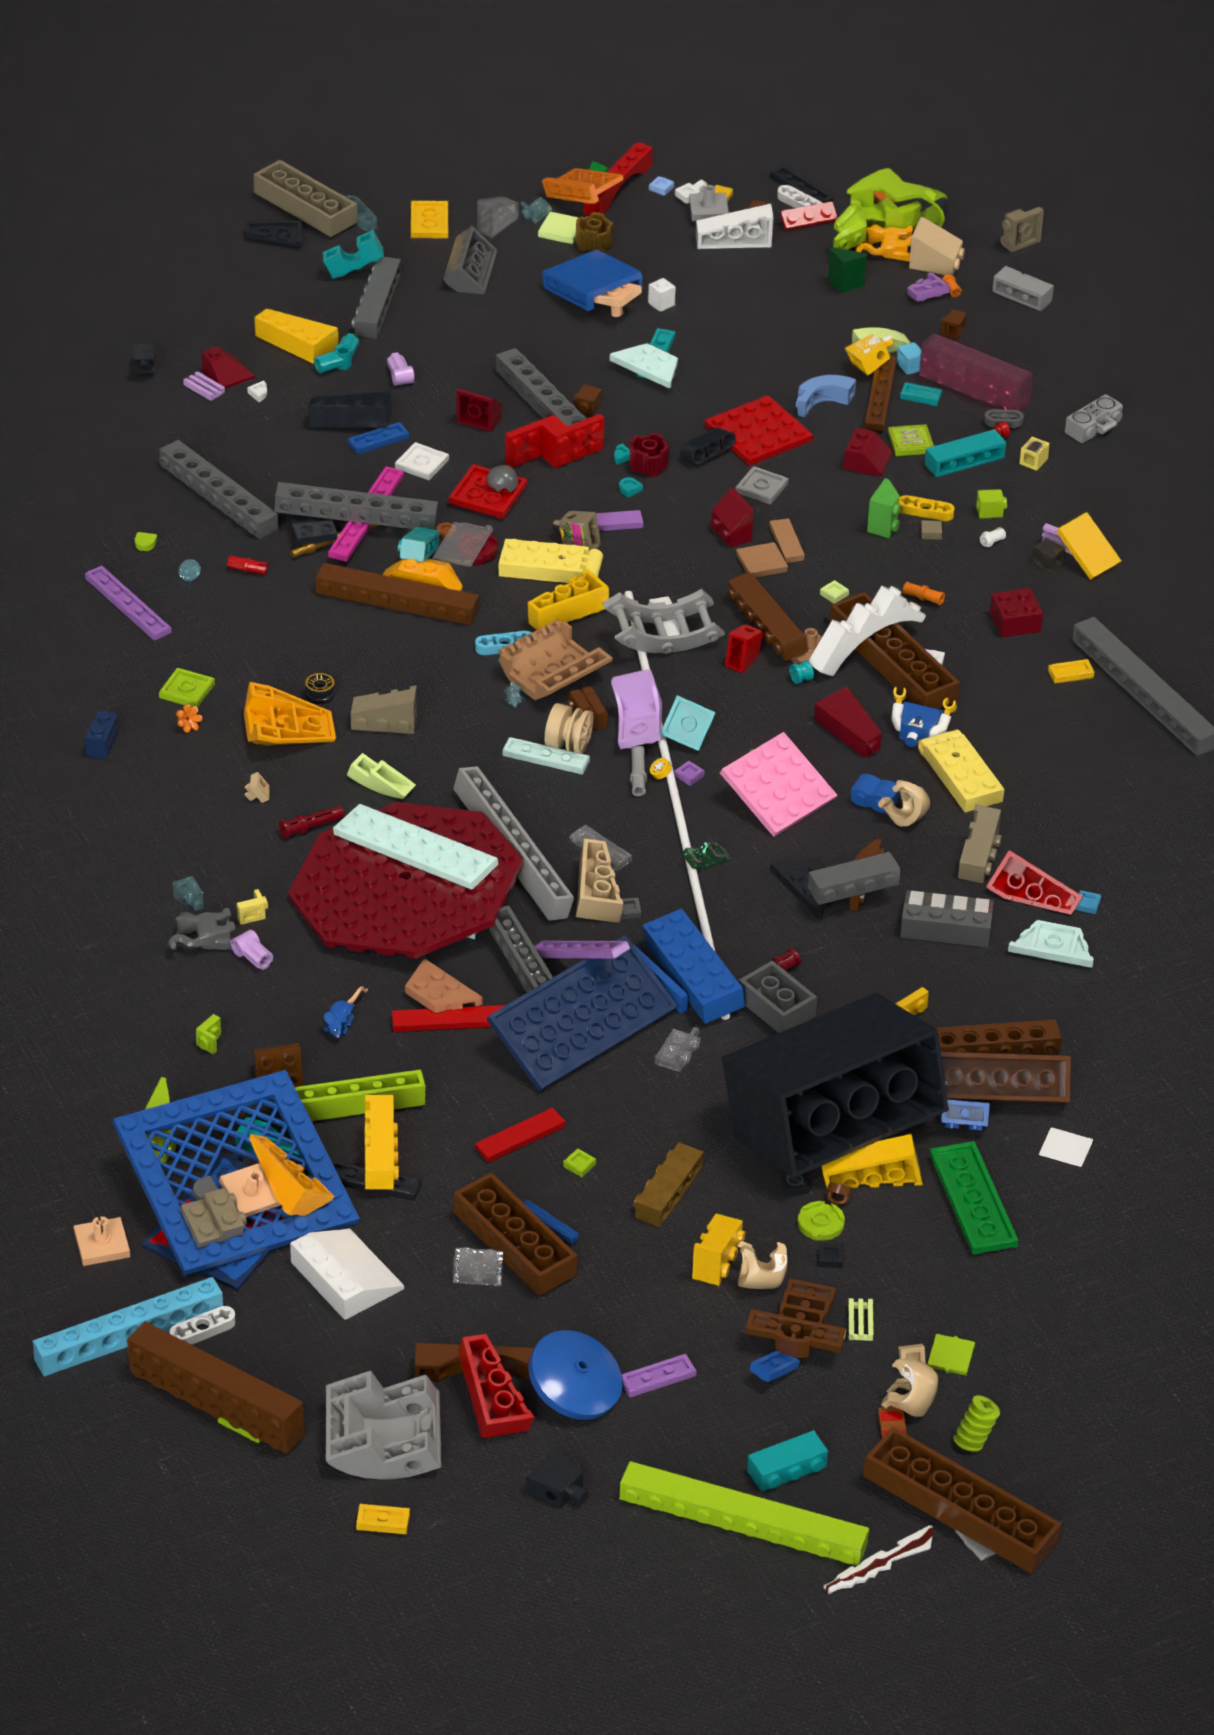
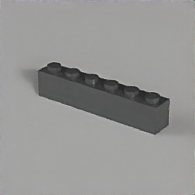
M382 257L379 261L373 263L372 274H369L368 285H365L364 295H361L360 306H357L356 317L352 319V328L355 329L356 337L378 338L401 276V259Z

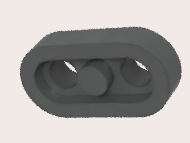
M991 409L986 411L984 422L993 428L996 424L1005 421L1009 428H1017L1023 424L1024 415L1018 410Z

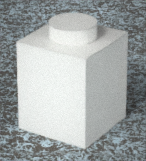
M664 278L649 284L648 303L660 312L674 306L675 286Z

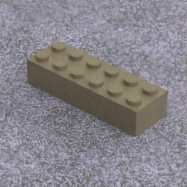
M281 160L253 174L255 194L330 237L358 222L357 203Z

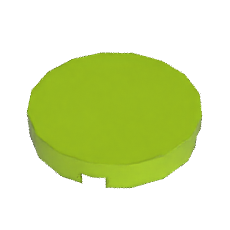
M815 1201L801 1208L798 1214L797 1225L806 1237L825 1241L840 1235L844 1229L845 1217L842 1210L832 1203L831 1205L825 1204V1201Z

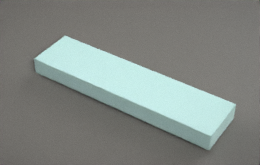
M509 737L503 748V756L582 775L590 762V756L511 737Z

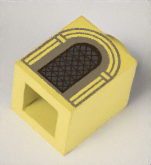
M1031 437L1021 448L1020 464L1037 471L1048 459L1050 443Z

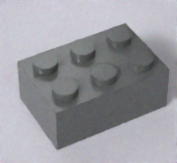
M774 961L739 979V984L743 988L745 1006L778 1033L816 1017L817 996Z

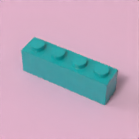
M994 429L926 448L925 465L935 477L989 463L1005 458L1006 442Z

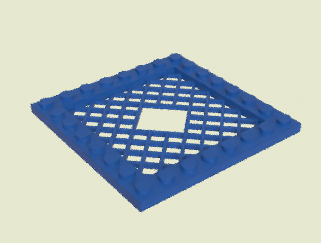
M286 1070L113 1119V1126L184 1276L288 1245L311 1232L339 1230L359 1223L360 1218ZM258 1104L256 1110L247 1107ZM262 1105L274 1109L271 1116L259 1112ZM237 1110L234 1116L226 1113ZM241 1110L253 1115L250 1122L238 1118ZM277 1111L279 1112L283 1121L274 1118ZM215 1116L213 1122L205 1120V1118ZM219 1117L231 1121L228 1129L216 1124ZM256 1117L268 1121L265 1128L253 1124ZM194 1122L191 1129L183 1126L184 1124ZM198 1123L210 1127L206 1135L195 1131ZM235 1123L247 1127L243 1135L232 1131ZM271 1123L283 1127L280 1135L268 1130ZM172 1128L169 1135L161 1132L163 1130ZM176 1129L188 1133L185 1141L173 1137ZM213 1129L225 1133L222 1141L210 1137ZM250 1129L262 1133L261 1136L265 1137L267 1135L277 1139L275 1143L277 1146H279L281 1141L292 1145L290 1152L286 1153V1159L302 1164L303 1168L306 1166L311 1176L309 1178L311 1180L313 1178L318 1179L335 1196L332 1201L325 1204L324 1208L320 1207L306 1216L288 1215L283 1212V1206H281L280 1210L276 1208L266 1210L277 1215L274 1222L262 1218L265 1211L260 1212L258 1216H248L246 1218L254 1220L255 1223L252 1229L244 1226L242 1236H233L229 1240L219 1243L213 1242L201 1248L197 1247L180 1211V1206L187 1203L178 1199L181 1192L192 1195V1189L184 1187L188 1179L195 1182L201 1179L191 1174L194 1166L205 1170L203 1178L207 1177L222 1148L259 1162L255 1150L250 1153L240 1149L244 1141L251 1144L249 1137H247ZM286 1130H288L292 1140L284 1137ZM155 1135L166 1139L163 1147L151 1143ZM192 1135L203 1139L200 1147L188 1143ZM229 1135L240 1139L237 1147L225 1143ZM170 1141L182 1146L178 1153L166 1149ZM207 1141L219 1146L216 1153L204 1149ZM185 1148L197 1152L194 1159L182 1155ZM296 1148L301 1158L293 1155ZM153 1149L160 1152L158 1157H156ZM163 1154L175 1158L172 1166L160 1162ZM200 1154L212 1158L209 1166L197 1161ZM179 1160L191 1164L187 1172L175 1168ZM162 1168L169 1171L167 1176H165ZM172 1173L184 1177L181 1185L169 1180ZM215 1184L218 1190L222 1189V1186ZM171 1187L178 1190L176 1195H174Z

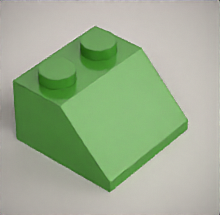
M885 478L870 499L867 532L890 538L893 532H897L900 525L898 515L901 510L899 494L889 479Z

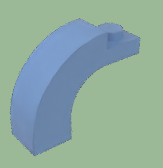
M823 375L807 380L798 389L796 407L798 408L797 416L805 418L815 404L823 401H834L848 405L855 395L856 379L841 375Z

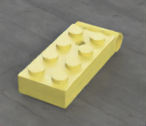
M505 539L499 560V576L569 583L570 578L574 576L580 577L583 575V571L589 569L598 577L603 554L597 549L589 550V547Z
M958 729L918 741L921 755L925 757L964 812L974 810L975 805L986 807L1003 802L1004 788L965 735L961 734Z

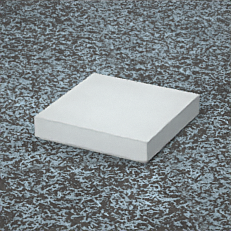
M415 442L395 462V469L430 480L449 460V454Z

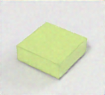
M834 580L820 589V595L832 603H837L849 595V589Z

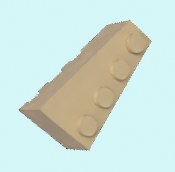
M584 838L580 855L576 917L620 923L623 901L620 899V890L615 882L614 869L611 868V859L606 841Z

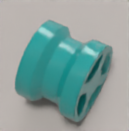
M808 660L801 661L800 664H792L789 667L790 676L795 684L814 678L813 668Z

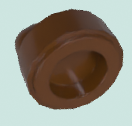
M830 1182L827 1189V1200L834 1205L842 1206L848 1202L851 1188L846 1185ZM833 1193L843 1195V1199H834L832 1195Z

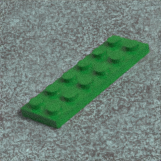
M975 1141L931 1148L930 1157L972 1255L1018 1247V1238Z

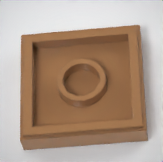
M775 542L736 549V555L745 572L750 571L755 578L788 571V566Z

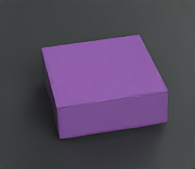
M688 761L674 771V775L691 786L704 777L705 771Z

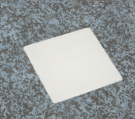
M1050 1128L1039 1155L1081 1167L1093 1139Z

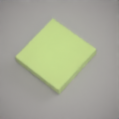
M550 212L538 231V237L573 244L576 240V220L578 217Z

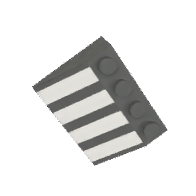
M907 890L900 938L988 947L994 900Z

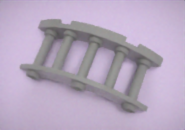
M703 589L677 599V603L666 605L665 602L641 605L638 601L630 599L620 592L603 602L604 608L617 616L622 632L615 635V639L621 644L638 651L669 654L714 642L719 637L725 635V632L715 622L711 623L707 608L714 603L712 598ZM699 612L704 627L690 632L685 617ZM675 619L682 634L668 636L663 621ZM627 620L633 622L635 628L633 626L629 627ZM642 623H655L659 636L646 634Z

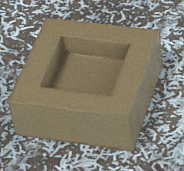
M921 520V539L942 540L941 521Z

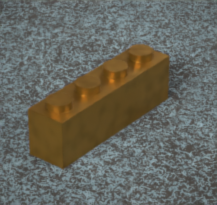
M678 1142L673 1150H669L665 1162L657 1167L654 1177L647 1181L644 1191L636 1196L633 1204L636 1207L635 1218L661 1227L702 1170L704 1152Z

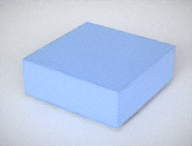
M660 176L649 184L650 191L664 196L674 188L673 181Z

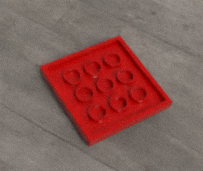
M769 395L705 419L704 424L709 431L720 427L734 433L736 441L730 449L748 466L813 441V434Z

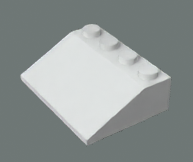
M351 1229L311 1232L290 1243L291 1263L344 1320L404 1289V1285Z

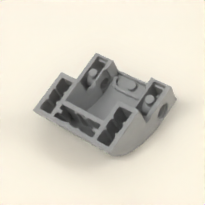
M372 1371L326 1385L327 1463L345 1473L371 1479L406 1478L441 1468L439 1390L435 1388L427 1375L383 1388Z

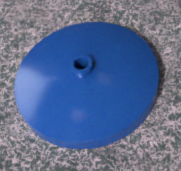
M570 1330L552 1332L539 1341L530 1355L528 1370L535 1391L549 1407L564 1416L579 1420L599 1418L612 1409L621 1395L622 1375L615 1358L600 1342L586 1334Z

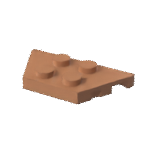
M426 959L421 962L405 985L406 994L434 1013L449 1009H462V1004L474 1002L475 1006L482 1005V996Z

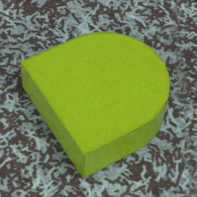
M137 532L135 537V547L140 551L152 550L157 542V534Z

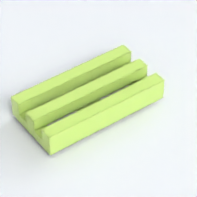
M849 1298V1340L873 1341V1299H868V1302L858 1299V1302H854L853 1298ZM854 1309H858L859 1334H854ZM863 1309L868 1310V1335L864 1334Z

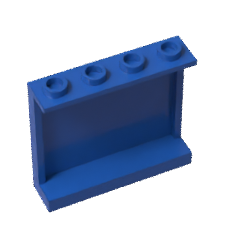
M597 249L542 271L544 289L587 311L594 309V297L628 283L640 285L641 289H643L641 271Z

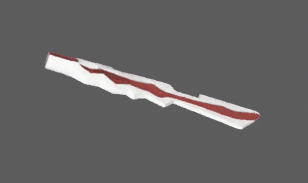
M928 1526L898 1541L897 1544L899 1546L888 1552L882 1550L865 1559L857 1567L851 1566L837 1575L836 1579L824 1585L826 1593L830 1594L838 1589L852 1588L857 1583H865L870 1577L875 1578L879 1571L890 1570L892 1561L929 1550L933 1527Z

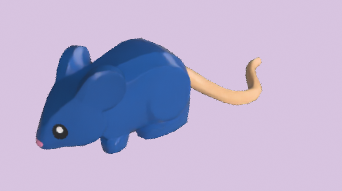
M363 986L359 987L347 1002H335L330 1007L329 1012H326L324 1015V1021L327 1023V1026H324V1031L329 1032V1034L336 1038H340L342 1033L347 1035L348 1027L351 1026L354 1020V1015L351 1014L355 1006L353 1003L361 991L366 993L368 989H365Z

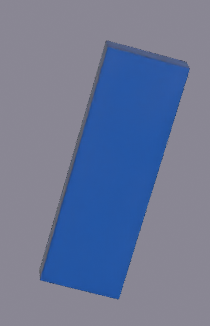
M398 422L389 425L387 428H379L349 438L348 445L358 455L409 438V432Z

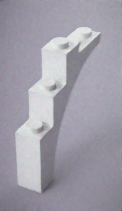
M881 586L871 604L866 603V605L857 603L847 621L842 620L840 623L832 620L809 662L821 673L834 676L848 655L876 631L900 621L923 622L926 615L920 611V606L913 602L908 603L907 599L900 595L902 592L897 588L891 586L889 589Z

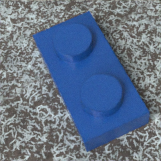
M777 1350L753 1361L750 1371L768 1383L798 1369L800 1360L796 1357L782 1355Z

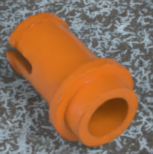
M950 274L945 275L942 280L949 285L950 295L952 297L959 296L962 289L956 283V278Z

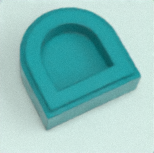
M624 478L619 482V491L627 498L643 490V484L634 478Z

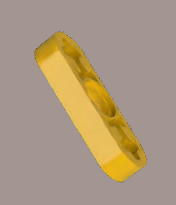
M908 495L899 497L900 513L940 521H950L954 518L955 508L950 503Z

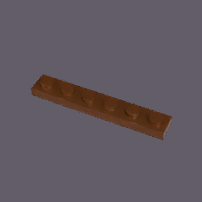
M890 356L889 360L875 370L864 429L884 431L897 357Z

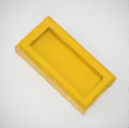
M1088 659L1048 666V672L1054 683L1094 678V670Z

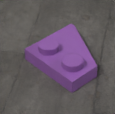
M932 272L927 274L926 280L919 279L915 284L907 287L908 295L919 302L925 301L927 298L940 297L942 294L950 293L949 285Z

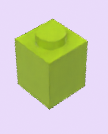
M1001 489L978 490L976 507L979 518L1003 517V511L1007 509V499L1003 497Z

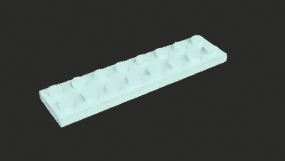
M362 804L354 808L333 828L334 835L469 889L477 886L498 865V858Z

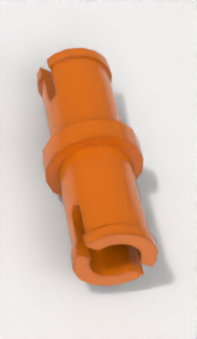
M906 582L903 587V594L916 597L919 601L924 602L926 600L942 605L945 599L944 592L929 589L926 585L919 586Z

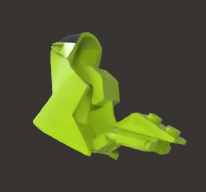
M889 168L876 171L861 179L847 190L846 193L851 194L850 206L835 221L834 229L839 234L834 238L833 246L834 248L848 250L865 242L867 226L874 224L882 228L895 227L900 229L912 226V230H914L920 218L923 217L942 227L948 212L947 196L939 190L903 182ZM874 191H882L888 196L881 202L874 203ZM922 198L933 205L920 212L922 205L918 201L897 207L892 200L900 202L908 199Z

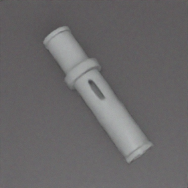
M634 746L631 750L632 772L630 774V781L632 783V794L642 796L645 794V782L647 781L644 762L645 750L642 746Z

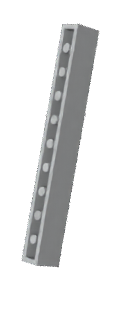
M479 767L459 768L453 788L469 811L483 812L522 857L523 867L516 876L548 920L568 918L574 899L568 888Z

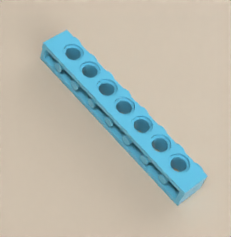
M211 1277L33 1340L34 1360L45 1377L128 1347L127 1338L145 1321L166 1332H170L171 1327L178 1323L223 1306L222 1291L214 1278Z

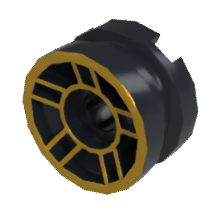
M315 673L306 679V699L309 702L319 705V702L326 704L333 700L335 684L334 679L330 675Z

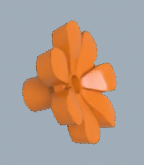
M187 704L183 706V711H177V725L183 727L184 732H190L191 729L198 730L199 725L196 722L202 721V715H196L198 708L196 706L190 707Z

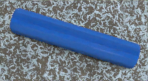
M526 1200L524 1202L558 1237L570 1245L578 1241V1232L531 1201Z

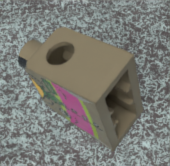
M569 511L561 520H555L553 523V531L561 533L564 545L589 547V550L597 549L601 545L596 512Z

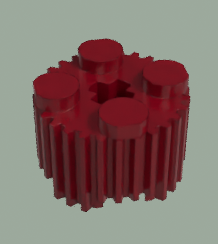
M654 432L650 433L649 436H641V438L640 435H635L630 440L629 462L631 471H639V473H647L649 477H657L661 471L668 467L669 445L666 440H663V435L655 434Z

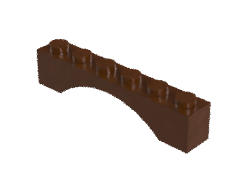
M416 1343L415 1378L427 1375L431 1382H440L450 1376L462 1373L463 1368L458 1354L460 1345ZM493 1346L506 1372L508 1371V1373L515 1374L531 1382L528 1364L534 1348Z

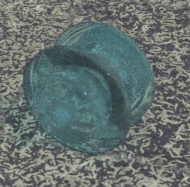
M185 560L179 566V575L185 581H193L200 574V566L195 560Z
M510 682V687H506L507 690H503V692L507 693V698L504 701H508V704L517 707L516 703H520V700L524 699L519 693L523 688L519 689V686H515L514 682Z

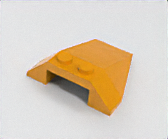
M253 682L249 683L244 710L248 742L263 745L335 742L336 735L331 711L271 686Z

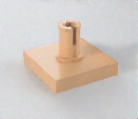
M628 283L594 297L593 302L611 306V315L619 317L623 315L622 307L642 293L641 286Z
M260 1163L220 1176V1185L222 1188H227L229 1193L235 1194L237 1199L236 1208L238 1212H243L245 1217L281 1205L276 1200Z
M97 1217L91 1223L74 1226V1234L83 1266L130 1257V1250L121 1217L112 1219L100 1217L101 1221Z

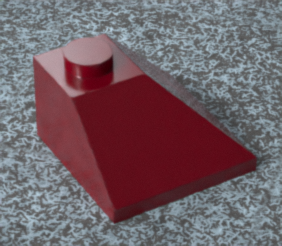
M219 346L201 352L202 371L208 378L224 386L225 389L255 379V375L235 355Z

